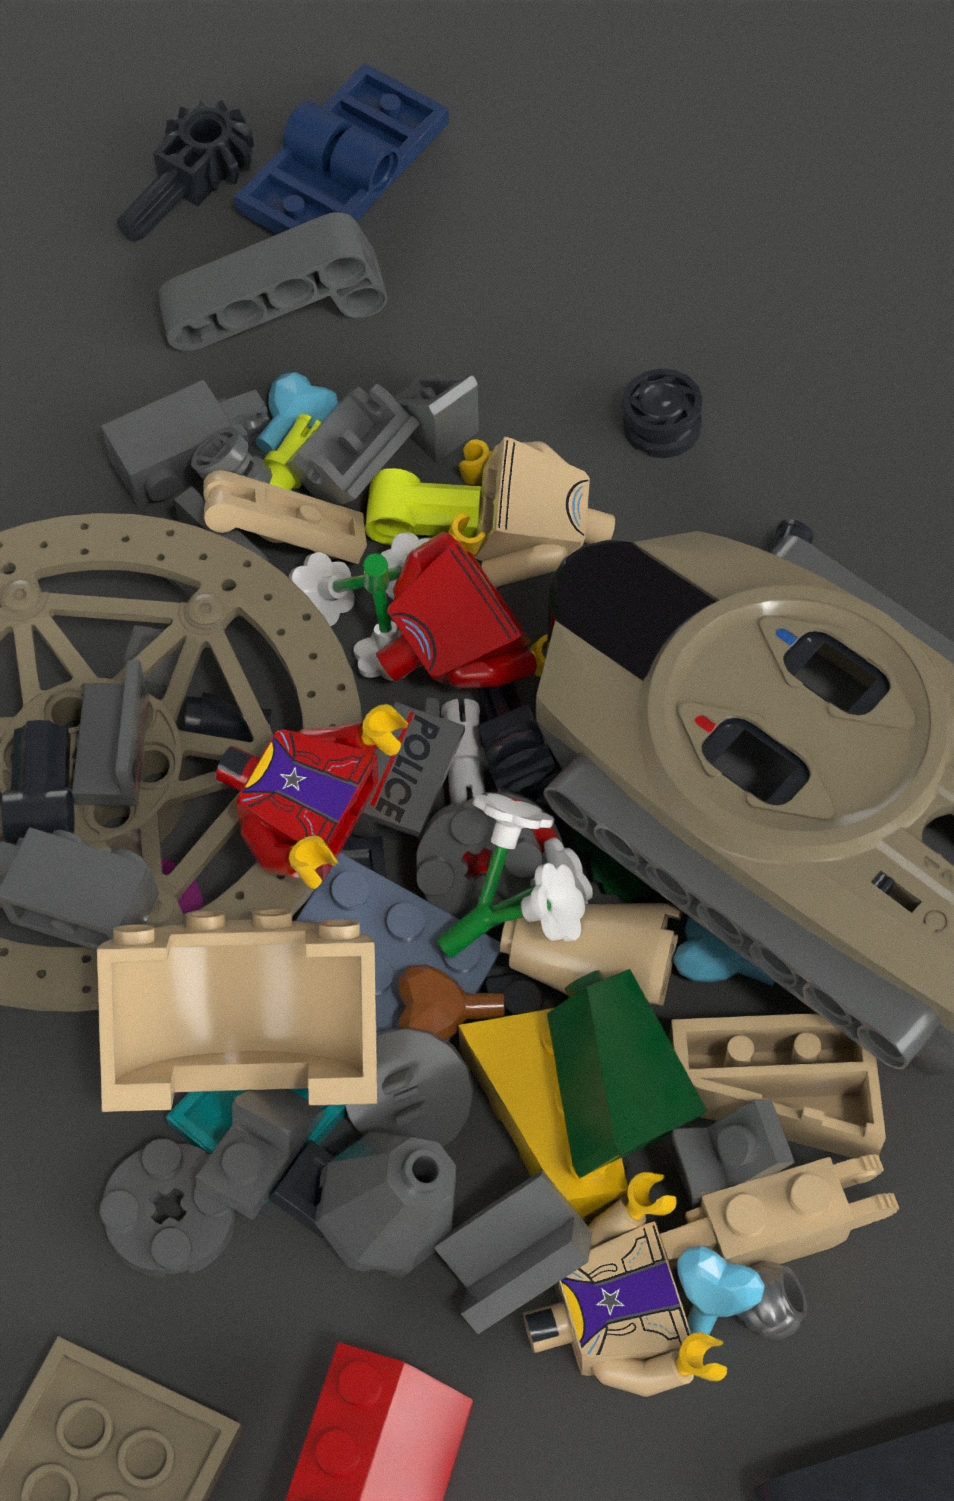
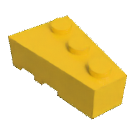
M554 1008L458 1025L460 1055L468 1065L469 1070L473 1071L489 1099V1105L498 1120L502 1121L518 1148L519 1156L531 1177L543 1170L584 1222L592 1221L619 1199L627 1197L628 1184L622 1158L580 1179L573 1168L547 1013Z

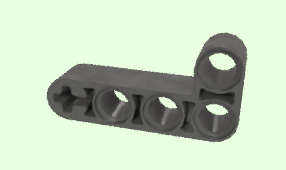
M345 213L322 215L181 274L165 282L158 292L167 340L172 347L182 351L204 348L327 296H331L339 310L345 316L351 318L373 316L386 306L388 300L375 250L356 220L351 215Z

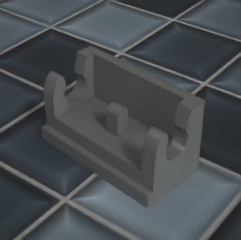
M375 384L369 391V395L357 386L344 396L289 458L285 465L316 499L342 505L357 498L419 426L420 422L413 415L409 416L395 398L380 385Z

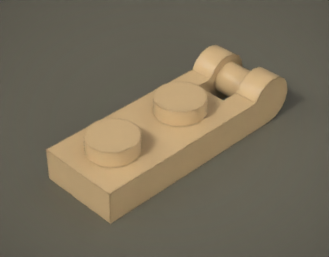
M213 471L204 479L203 495L206 501L204 519L206 525L215 532L224 533L240 528L256 533L270 542L290 543L313 550L315 553H324L330 559L339 558L356 564L359 563L367 547L362 512L229 471Z

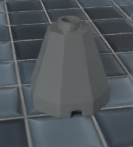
M369 1132L321 1169L319 1188L322 1186L321 1202L317 1205L315 1224L348 1269L365 1272L375 1269L386 1271L387 1273L384 1275L403 1278L435 1253L434 1246L452 1231L456 1194V1165L439 1142Z

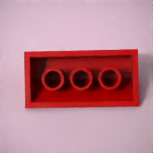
M338 1342L285 1501H443L473 1406V1399L403 1361Z

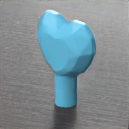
M298 372L281 374L272 382L268 406L273 418L255 439L258 448L266 454L269 451H276L295 424L299 414L312 416V420L307 426L309 429L312 428L316 420L322 422L338 404L336 393L326 387L311 386L308 379Z
M689 916L685 926L687 940L678 946L673 958V962L681 975L696 982H714L726 980L740 973L773 986L775 981Z
M706 1246L686 1248L677 1261L678 1276L687 1298L693 1304L687 1317L691 1334L703 1332L710 1335L718 1317H729L739 1314L761 1302L765 1285L754 1269L728 1262Z

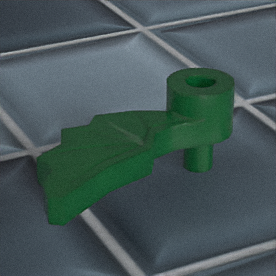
M577 830L575 831L573 836L574 846L582 853H591L590 870L593 882L602 885L604 895H617L625 903H629L635 898L643 901L656 898V891Z

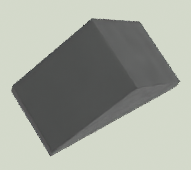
M421 374L392 395L409 416L413 415L420 422L419 426L409 437L436 463L479 432L478 384L473 375Z

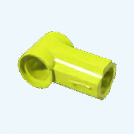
M396 468L380 470L370 481L365 532L373 541L392 545L393 539L400 533L410 532L414 535L436 536L442 532L448 533L453 519L458 514L464 513L470 519L466 528L460 534L467 538H474L477 536L482 486L421 483L416 475L406 470Z

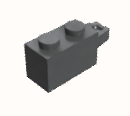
M202 380L102 425L101 430L109 460L139 508L155 500L167 499L179 489L202 479L192 468L191 460L198 446L214 432L223 428L233 427L238 430L246 441H249V436L268 425L269 417L267 407L256 389L227 400L225 398L216 400L205 380Z
M30 827L25 837L19 838L16 845L0 841V903L10 923L97 950L101 944L113 938V928L132 924L145 925L159 895L149 864L142 857L129 850L114 848L111 852L88 846L83 839L64 830H54L52 834Z

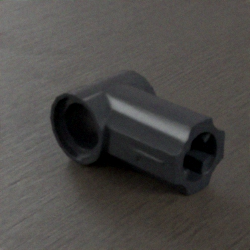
M30 720L24 726L14 729L11 789L4 790L1 805L2 830L6 843L16 845L19 838L25 837L29 827L52 834L54 830H64L74 834V801L71 788L69 787L71 736L68 727L59 726L50 720Z

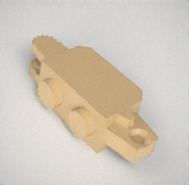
M868 1154L834 1165L831 1158L827 1157L702 1196L700 1207L685 1213L687 1225L659 1234L670 1269L678 1268L677 1261L686 1248L706 1246L726 1261L749 1268L760 1262L782 1264L837 1246L847 1240L850 1230L886 1219V1217L892 1216L893 1213L899 1210L894 1193L876 1194L848 1204L843 1191L844 1188L854 1186L857 1183L868 1182L881 1174L884 1169L879 1156Z

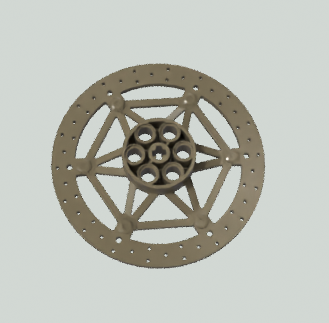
M92 513L60 516L26 523L0 532V642L8 633H14L23 708L15 717H0V793H2V796L4 790L11 789L14 729L24 726L30 720H50L59 726H64L70 721L81 720L85 684H125L127 665L112 679L98 678L52 619L54 615L171 624L133 659L140 660L145 679L184 643L164 698L159 700L149 693L138 806L76 805L74 801V834L83 839L88 846L111 852L114 848L126 849L142 856L147 864H149L159 895L145 925H151L156 928L185 924V915L182 913L177 901L240 827L236 806L239 792L169 875L163 874L161 842L178 823L187 800L230 787L216 780L217 771L189 779L186 757L191 755L220 761L225 751L230 746H235L261 758L273 737V733L224 629L235 617L243 616L262 634L274 649L287 670L298 696L303 718V729L340 726L362 721L361 704L354 675L342 645L323 614L310 598L282 571L238 543L197 526L165 518L135 514ZM125 570L176 580L199 590L190 598L188 603L41 592L38 580L43 577L68 572ZM8 571H14L12 574H6ZM229 587H233V588H234V589L231 590V591H225L226 588H229ZM33 631L39 633L71 675L72 680L48 690H41ZM206 647L211 649L253 738V741L250 743L181 731L176 726L178 714L201 652ZM80 725L68 728L71 736L69 787L71 791L73 788ZM151 774H167L157 782H143ZM0 805V841L3 842V841H4V837H3V830H2L1 805ZM122 817L128 819L124 824L116 828L103 827L106 822L114 818ZM257 861L239 881L216 900L198 911L215 910L225 912V921L252 920V912L261 909H287L292 911L293 916L315 889H310L302 878L267 873ZM0 938V1005L36 1011L79 1012L99 1010L97 950L88 947H46Z

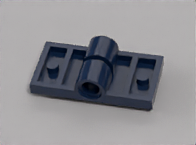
M363 63L322 106L311 100H306L297 106L288 119L284 130V146L234 196L236 211L276 234L329 213H345L351 215L357 222L448 125L449 110L438 102Z

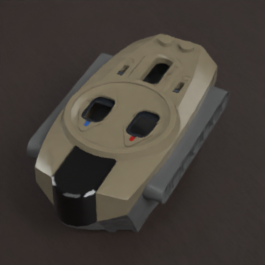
M692 531L636 542L604 540L583 545L565 557L551 577L548 597L547 655L536 695V722L561 769V772L544 790V796L549 806L567 824L884 1064L895 1069H904L911 1063L927 1076L953 1071L954 642L819 549L796 536L784 537L770 553L726 537L701 531Z

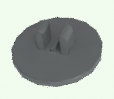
M401 1027L377 1034V1104H345L349 1119L362 1137L369 1132H377L439 1142L442 1147L457 1137L471 1113L474 1088L468 1065L451 1043L431 1031Z

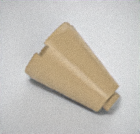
M671 903L585 904V913L580 918L581 934L578 939L570 942L563 939L557 941L549 940L543 932L541 920L529 922L525 918L511 920L504 924L500 952L510 954V968L567 994L564 989L566 986L595 970H600L604 979L631 969L649 1004L663 1006L678 935H674V931L667 930L668 918L681 920L682 910Z

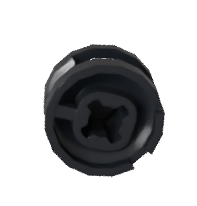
M659 368L645 371L633 378L626 387L623 397V430L627 441L635 449H643L649 452L650 457L657 458L679 456L691 449L698 440L701 430L702 395L699 386L688 375L671 369ZM658 380V381H656V382H654V383L648 385V382ZM640 387V391L633 397L632 395Z

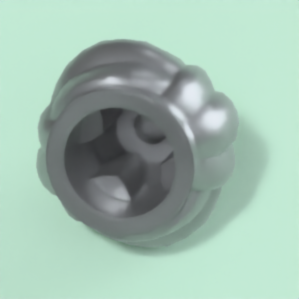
M774 1262L757 1263L751 1268L758 1273L765 1285L761 1302L751 1309L737 1314V1316L745 1322L749 1330L756 1331L766 1339H785L797 1331L802 1319L807 1315V1302L803 1288L797 1276L789 1267L781 1266Z

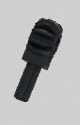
M200 99L197 108L190 110L180 106L178 119L166 121L164 142L153 153L158 176L117 219L118 229L128 240L135 242L144 239L181 198L199 207L214 189L217 191L220 181L225 179L237 184L239 171L250 169L254 141L252 131L249 130L248 124L245 123V118L242 116L240 109L228 111L223 100L210 107L206 106Z
M514 682L500 687L478 688L489 721L477 727L485 746L486 760L498 791H509L531 798L550 813L554 821L558 820V815L545 799L544 790L561 772V769L536 722V715L530 704L527 703L522 706Z

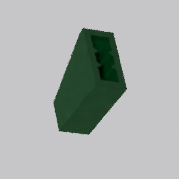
M631 969L604 979L600 970L584 975L564 988L569 999L547 1013L572 1165L579 1179L666 1137L674 1129L681 1128L708 1112Z

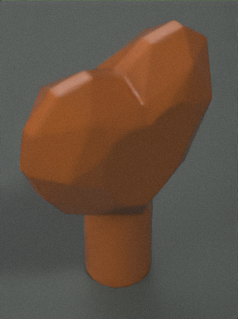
M427 964L410 966L398 978V994L406 1006L399 1018V1028L411 1027L427 1030L447 1040L457 1033L458 1025L463 1024L466 1019H495L504 1017L503 993H465L453 977Z

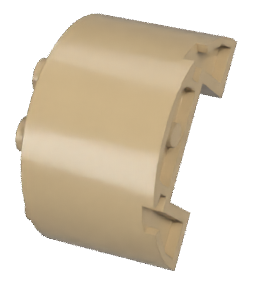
M261 909L252 912V920L225 921V912L201 910L186 913L185 924L156 928L143 924L117 926L113 928V938L97 948L102 1112L171 1110L175 1092L308 1088L309 1106L377 1104L374 940L369 935L360 932L359 921L348 919L326 920L320 923L292 921V911L287 909Z

